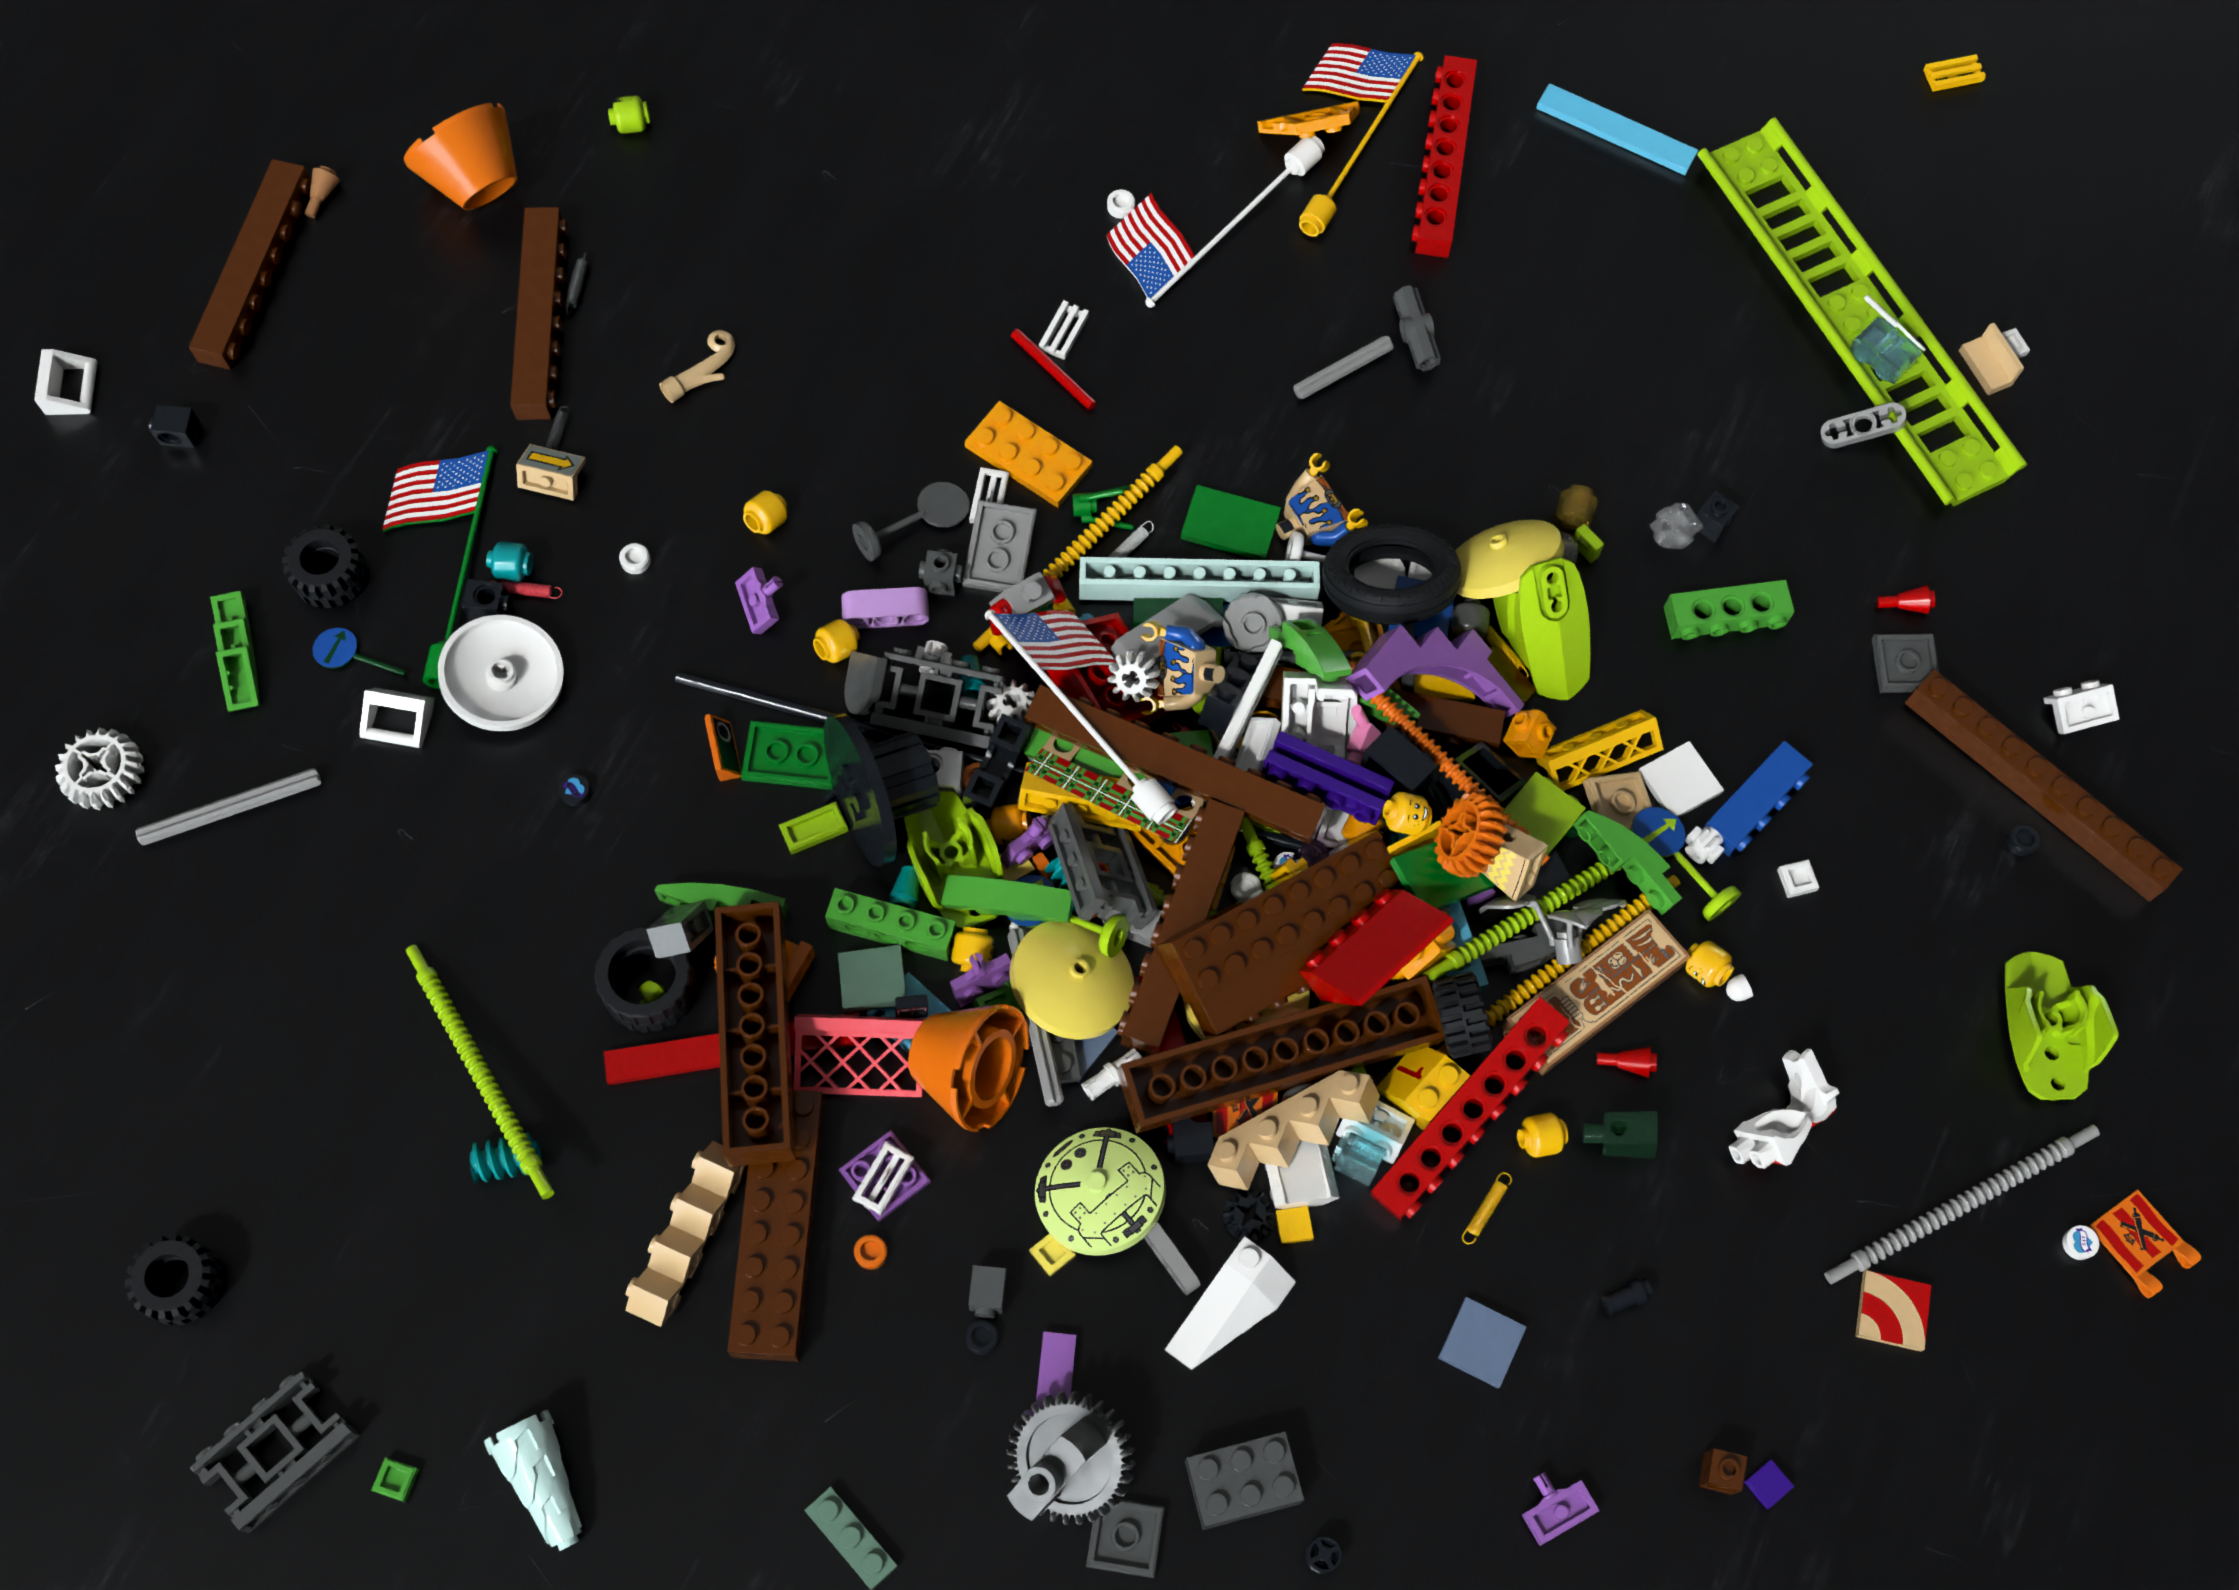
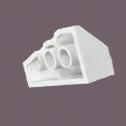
M1244 1236L1167 1345L1165 1351L1190 1370H1193L1239 1335L1248 1331L1260 1320L1276 1311L1296 1282L1270 1254Z

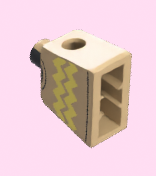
M1507 824L1504 826L1508 831L1503 836L1506 842L1501 844L1499 849L1501 854L1495 856L1494 865L1489 864L1486 873H1481L1512 900L1517 901L1534 886L1548 845Z

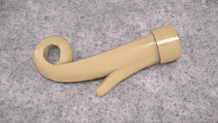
M724 330L712 332L708 336L707 342L709 347L716 352L715 354L674 377L670 376L659 383L660 389L668 401L673 403L692 388L725 379L723 373H712L719 369L734 352L735 341L729 332ZM723 340L726 344L719 345L716 341Z

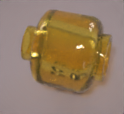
M1573 484L1570 488H1566L1561 492L1556 508V516L1563 521L1562 526L1571 530H1576L1583 524L1588 526L1593 522L1598 499L1593 495L1592 489Z

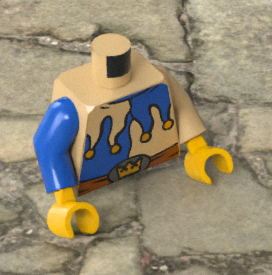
M1314 453L1310 457L1309 465L1311 468L1304 470L1286 497L1284 509L1286 520L1276 524V530L1283 540L1289 538L1291 533L1296 531L1303 534L1305 546L1313 544L1316 546H1332L1338 539L1354 531L1355 528L1359 529L1368 526V520L1365 518L1356 523L1357 518L1364 514L1362 510L1355 508L1348 514L1322 475L1320 477L1317 476L1318 472H1326L1330 467V463L1327 460L1320 467H1317V461L1322 457L1320 453Z
M1149 620L1143 624V626L1152 627L1154 630V634L1143 633L1141 635L1145 641H1153L1157 636H1164L1165 638H1160L1159 641L1160 675L1158 696H1163V699L1158 700L1154 696L1142 698L1140 701L1149 700L1153 705L1151 711H1142V714L1150 715L1163 708L1165 711L1189 709L1202 701L1204 693H1209L1215 683L1219 684L1223 681L1225 670L1222 666L1216 665L1215 649L1205 645V641L1192 628L1173 625L1161 627L1160 623L1156 620Z

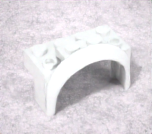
M1283 671L1280 731L1347 760L1349 752L1346 750V747L1356 726L1351 709L1357 705V690L1347 681L1346 676H1341L1338 681L1327 682L1322 681L1321 677L1316 674ZM1326 806V810H1334Z

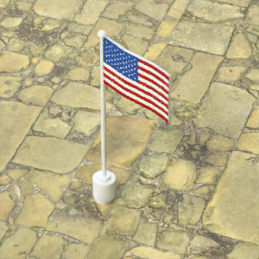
M1316 136L1302 138L1284 156L1286 170L1196 256H1194L1182 233L1160 210L1152 192L1107 234V239L1115 255L1140 284L1147 297L1146 305L1150 308L1154 307L1155 302L1289 173L1299 176L1306 174L1322 158L1325 147L1321 140Z
M987 610L985 612V619H990L1132 780L1135 785L1132 788L1134 793L1131 796V800L1151 822L1155 821L1158 825H1161L1169 820L1177 811L1174 799L1155 778L1139 780L1043 671L1069 670L1092 665H1111L1112 663H1117L1112 655L1072 611L1047 610L1027 614H995L994 610Z

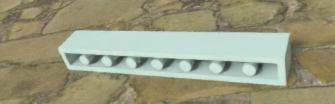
M1080 557L1079 600L1134 601V598H1182L1187 594H1194L1199 598H1223V602H1231L1242 594L1253 592L1272 597L1317 601L1320 591L1319 561Z

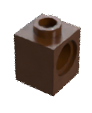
M1715 1448L1705 1452L1699 1487L1729 1495L1741 1492L1747 1457Z

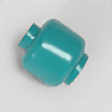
M500 541L493 550L488 551L486 566L491 568L492 575L498 580L520 582L524 580L525 576H530L532 572L533 554L528 551L525 544Z

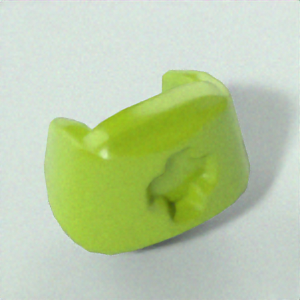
M653 981L645 982L639 987V991L644 998L639 1004L650 1003L661 998L667 993L666 988Z

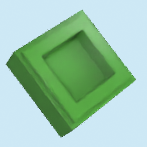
M385 1457L371 1491L406 1503L420 1469Z

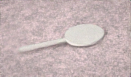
M1869 295L1864 297L1865 301L1893 327H1899L1922 351L1926 350L1899 321L1890 316Z

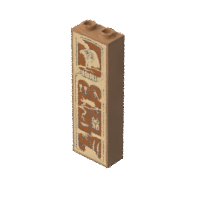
M1648 909L1585 957L1582 962L1577 963L1508 1016L1501 1026L1504 1030L1503 1035L1505 1037L1539 997L1570 1021L1566 1029L1570 1033L1567 1039L1559 1048L1553 1045L1545 1054L1549 1059L1538 1071L1543 1076L1681 969L1691 956ZM1532 1031L1527 1034V1039L1532 1045L1538 1046L1545 1042L1544 1036L1540 1032Z

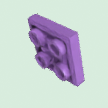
M892 1130L839 1169L841 1175L855 1192L885 1142L910 1154ZM888 1153L863 1197L869 1198L892 1159L893 1153ZM900 1158L874 1203L879 1204L904 1162L902 1158ZM914 1160L882 1216L876 1214L871 1209L869 1211L879 1223L931 1183L930 1179Z

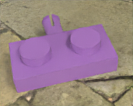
M752 567L735 582L753 634L764 633L779 620L772 595L783 586L782 580L777 576H774L767 583L762 568Z
M1042 817L1034 818L1026 832L1007 845L1000 858L1001 863L1007 869L1016 863L1019 865L1026 863L1036 850L1040 848L1044 851L1053 844L1047 825L1051 817L1047 820Z
M974 953L976 960L973 955L970 956L969 960L972 969L950 981L954 997L960 1008L973 1003L980 996L1002 988L1005 982L1010 981L1011 960L1007 953L987 962L983 961V956L980 953Z
M1546 1472L1533 1479L1544 1498L1541 1499L1536 1507L1522 1514V1517L1539 1546L1600 1510L1582 1480L1568 1488L1555 1490Z

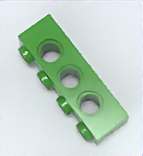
M1786 580L1670 594L1664 605L1671 639L1682 638L1683 640H1691L1699 635L1711 634L1714 637L1722 636L1728 632L1739 630L1741 633H1748L1763 627L1778 629L1787 625L1795 612ZM1754 606L1760 607L1763 611L1756 610ZM1724 609L1732 611L1734 615L1728 614ZM1695 613L1704 615L1706 619L1699 618Z
M838 888L834 889L825 915L829 929L890 946L901 945V949L944 961H949L953 938L957 933V925L954 920Z

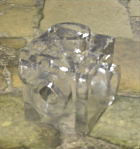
M1674 503L1671 507L1663 508L1656 514L1655 517L1657 519L1649 525L1654 531L1653 537L1661 547L1683 549L1694 540L1693 536L1704 527L1694 511L1686 503Z

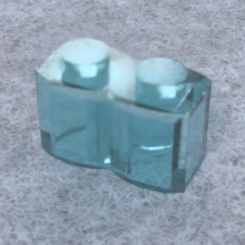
M1877 317L1858 335L1850 347L1857 360L1871 365L1880 379L1895 384L1917 362L1922 354L1921 350L1911 340L1900 335L1889 322L1880 317Z
M1351 1132L1349 1137L1341 1136L1331 1161L1336 1163L1334 1170L1369 1187L1387 1149Z

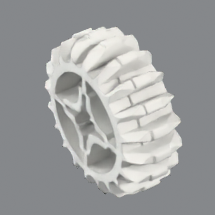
M99 727L96 734L87 730L86 737L81 738L75 735V744H65V748L68 750L66 754H58L62 763L55 765L56 771L59 773L55 778L57 783L61 785L60 790L65 796H68L72 803L80 804L83 808L89 809L92 806L100 811L104 804L107 807L113 808L114 801L117 799L125 803L123 795L127 792L135 794L132 788L133 784H142L138 775L145 771L144 767L140 764L144 760L143 756L139 753V747L134 742H131L127 735L123 733L120 735L117 730L111 729L107 732Z

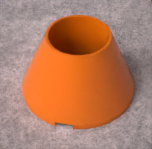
M492 103L477 105L439 123L432 128L435 134L424 142L419 138L410 146L404 155V163L411 171L464 210H472L497 199L517 182L507 114L500 103L497 104L498 107H493Z
M1008 1004L932 1014L921 1023L913 1037L908 1057L910 1074L962 1128L972 1132H979V1129L983 1127L991 1128L1005 1115L1012 1105L1025 1075L1026 1067L1021 1066L1024 1049L1029 1050L1030 1044L1026 1019L1018 1008Z

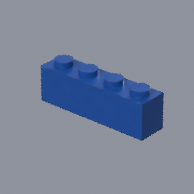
M1786 741L1782 742L1704 826V828L1710 826L1720 833L1723 838V843L1720 846L1724 848L1723 853L1728 857L1735 849L1742 852L1753 839L1750 833L1755 828L1761 831L1772 819L1768 814L1774 808L1780 811L1791 799L1788 793L1793 788L1799 791L1810 779V776L1806 773L1813 764Z

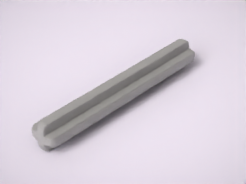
M1382 336L1295 384L1293 390L1297 398L1304 399L1391 351L1394 346L1390 337Z

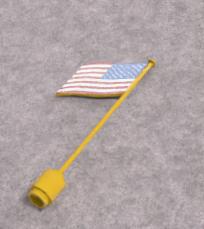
M1332 43L1302 88V91L1326 92L1356 100L1385 103L1327 195H1314L1301 214L1299 227L1306 235L1315 237L1326 229L1337 210L1332 199L1333 195L1419 61L1423 60L1421 52H1415L1413 55L1388 53L1354 44Z

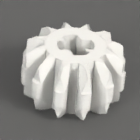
M1133 650L1127 651L1126 657L1119 654L1115 658L1117 663H1112L1109 666V670L1114 674L1108 678V682L1117 683L1113 693L1116 694L1120 690L1123 691V701H1127L1132 695L1135 702H1140L1142 695L1149 698L1153 694L1152 689H1156L1159 686V682L1155 677L1160 675V670L1151 669V666L1156 661L1154 658L1148 662L1145 661V651H1141L1137 657ZM1131 671H1135L1138 674L1136 678L1139 677L1137 681L1131 679L1132 674L1129 675Z
M1013 679L1010 683L1011 686L1007 687L1004 684L1002 695L990 693L991 699L986 701V708L990 710L988 717L991 721L997 720V724L1003 713L1023 723L1027 722L1024 717L1035 693L1034 691L1028 692V685L1026 683L1018 688L1016 681Z

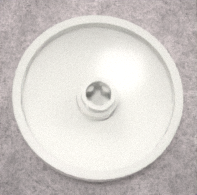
M489 615L464 624L450 636L439 657L438 681L444 700L461 719L473 726L486 730L513 731L534 724L553 708L563 686V661L553 639L536 624L516 616Z

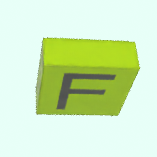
M1585 524L1576 529L1571 542L1590 563L1599 557L1604 546L1602 540Z

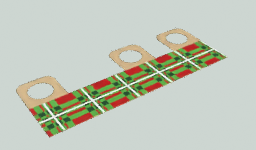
M1053 735L1025 769V771L1174 843L1178 841L1197 814L1200 806L1204 804L1202 798L1181 789H1176L1171 795L1174 799V805L1177 797L1187 795L1195 801L1194 808L1188 811L1177 808L1175 814L1161 825H1158L1155 821L1151 822L1131 800V796L1134 793L1132 791L1133 787L1128 783V776L1125 773L1117 783H1114L1070 762L1081 747L1073 744L1071 751L1059 752L1053 745L1058 737ZM1129 768L1133 773H1140V772H1138V771H1135V770ZM1145 775L1148 780L1152 779V777Z

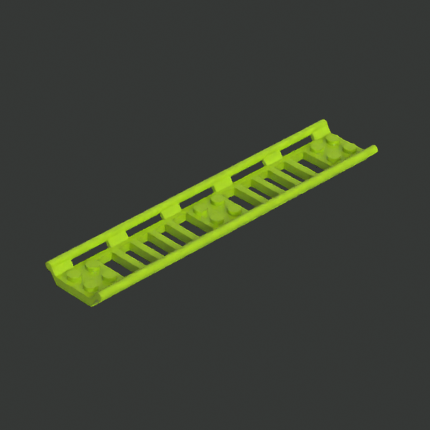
M1776 117L1770 119L1756 133L1712 152H1709L1707 148H1703L1698 152L1697 155L1875 407L1894 402L1887 392L1919 377H1923L1930 388L1898 403L1905 408L1906 413L1936 399L1946 409L1913 426L1906 421L1905 426L1901 430L1894 432L1945 505L1951 503L1953 506L1967 501L2004 483L2017 471L2027 466L2024 458ZM1782 146L1811 185L1807 190L1803 188L1777 152ZM1782 181L1790 192L1789 195L1758 209L1749 199L1748 195ZM1798 205L1805 213L1804 216L1773 230L1765 221ZM1826 209L1830 211L1856 247L1852 254L1822 214ZM1812 226L1820 234L1819 237L1788 251L1780 242ZM1828 247L1836 256L1804 272H1801L1795 263ZM1843 268L1854 281L1823 297H1819L1810 284ZM1873 272L1903 312L1901 317L1897 318L1868 278ZM1869 295L1890 316L1899 321L1917 340L1921 337L1951 378V381L1945 384L1920 348L1899 327H1893L1865 301L1864 297ZM1888 329L1898 344L1863 359L1854 344ZM1904 355H1907L1914 365L1882 381H1879L1872 371ZM1968 403L2000 446L1995 452L1963 408ZM1894 411L1889 412L1887 419H1890L1892 423H1896L1897 417L1901 415H1895ZM1954 421L1965 437L1930 453L1920 439V436Z

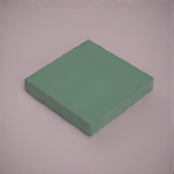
M901 945L838 953L844 1013L895 1007V998L906 996Z

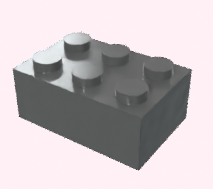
M1286 1432L1187 1457L1185 1460L1202 1530L1299 1505L1304 1501Z

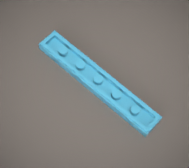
M1550 83L1537 104L1536 109L1682 175H1686L1698 152V149Z

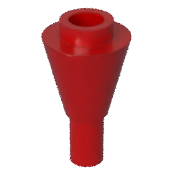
M1924 585L1893 596H1878L1877 607H1897L1898 609L1929 614L1930 608L1935 607L1934 590H1929L1928 585Z
M1651 1046L1621 1051L1619 1053L1597 1052V1065L1618 1066L1620 1069L1649 1078L1650 1072H1656L1657 1053H1651Z

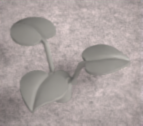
M1524 894L1517 901L1512 900L1508 895L1501 896L1486 903L1479 911L1481 914L1487 909H1515L1524 906L1533 908L1549 938V946H1555L1557 964L1569 965L1583 961L1580 943L1583 942L1582 929L1587 930L1591 922L1601 916L1603 911L1618 906L1624 909L1627 902L1622 899L1595 898L1574 904L1571 911L1562 910L1547 914L1548 919L1562 921L1567 925V929L1557 931V937H1554L1538 902L1535 901L1536 896Z

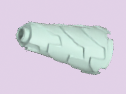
M545 1410L540 1414L543 1419L542 1422L539 1421L535 1414L496 1433L499 1443L494 1444L492 1437L484 1440V1444L489 1455L492 1454L502 1474L512 1484L522 1504L529 1510L546 1543H550L551 1548L557 1545L561 1551L579 1542L577 1534L582 1532L580 1529L582 1524L569 1490V1480L561 1460L560 1445L552 1425L554 1421L549 1410Z

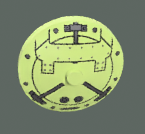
M1108 1127L1087 1129L1059 1143L1043 1162L1035 1185L1037 1211L1050 1235L1058 1243L1074 1252L1093 1256L1121 1252L1142 1240L1158 1221L1166 1198L1165 1176L1153 1150L1136 1135L1121 1129Z

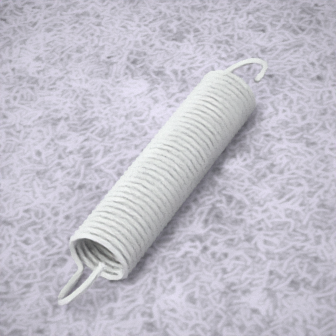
M1146 521L1108 557L1126 558L1153 531V523ZM1147 522L1152 524V530L1149 533L1142 527Z

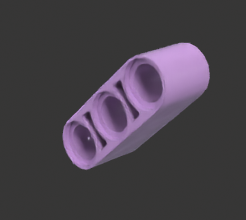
M921 587L847 591L841 596L842 620L846 621L849 625L853 624L857 629L918 626L929 621L928 591Z

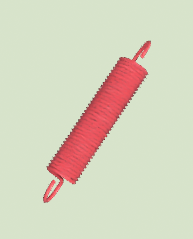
M506 580L489 581L504 583L508 594L557 599L562 595V589L555 587L560 589L561 594L558 597H551V585Z

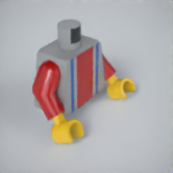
M1037 572L1007 588L989 602L991 606L989 610H994L995 614L1034 613L1051 603H1054V610L1072 611L1074 614L1076 613V610L1068 598H1066L1067 596L1060 580L1052 574L1043 576L1041 572ZM990 620L993 636L990 638L989 643L999 655H1002L1001 650L1004 646L1011 650L1013 645Z

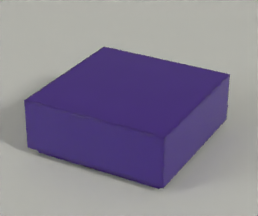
M1771 1459L1744 1481L1766 1509L1771 1508L1794 1488L1793 1484Z

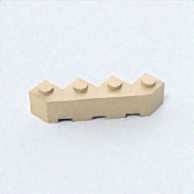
M1339 1070L1218 1137L1207 1165L1219 1185L1249 1190L1259 1163L1289 1168L1299 1140L1329 1146L1340 1118L1370 1123L1380 1095L1370 1075Z
M714 1141L704 1151L699 1150L695 1155L691 1166L695 1169L692 1182L682 1193L677 1192L670 1205V1210L673 1211L670 1225L661 1235L656 1234L651 1240L648 1247V1253H651L648 1267L639 1278L633 1277L625 1293L629 1297L625 1311L659 1327H662L677 1308L682 1298L679 1295L680 1290L683 1288L687 1278H692L703 1256V1253H701L709 1235H714L725 1213L723 1209L729 1194H735L745 1165L729 1167L723 1156V1145Z

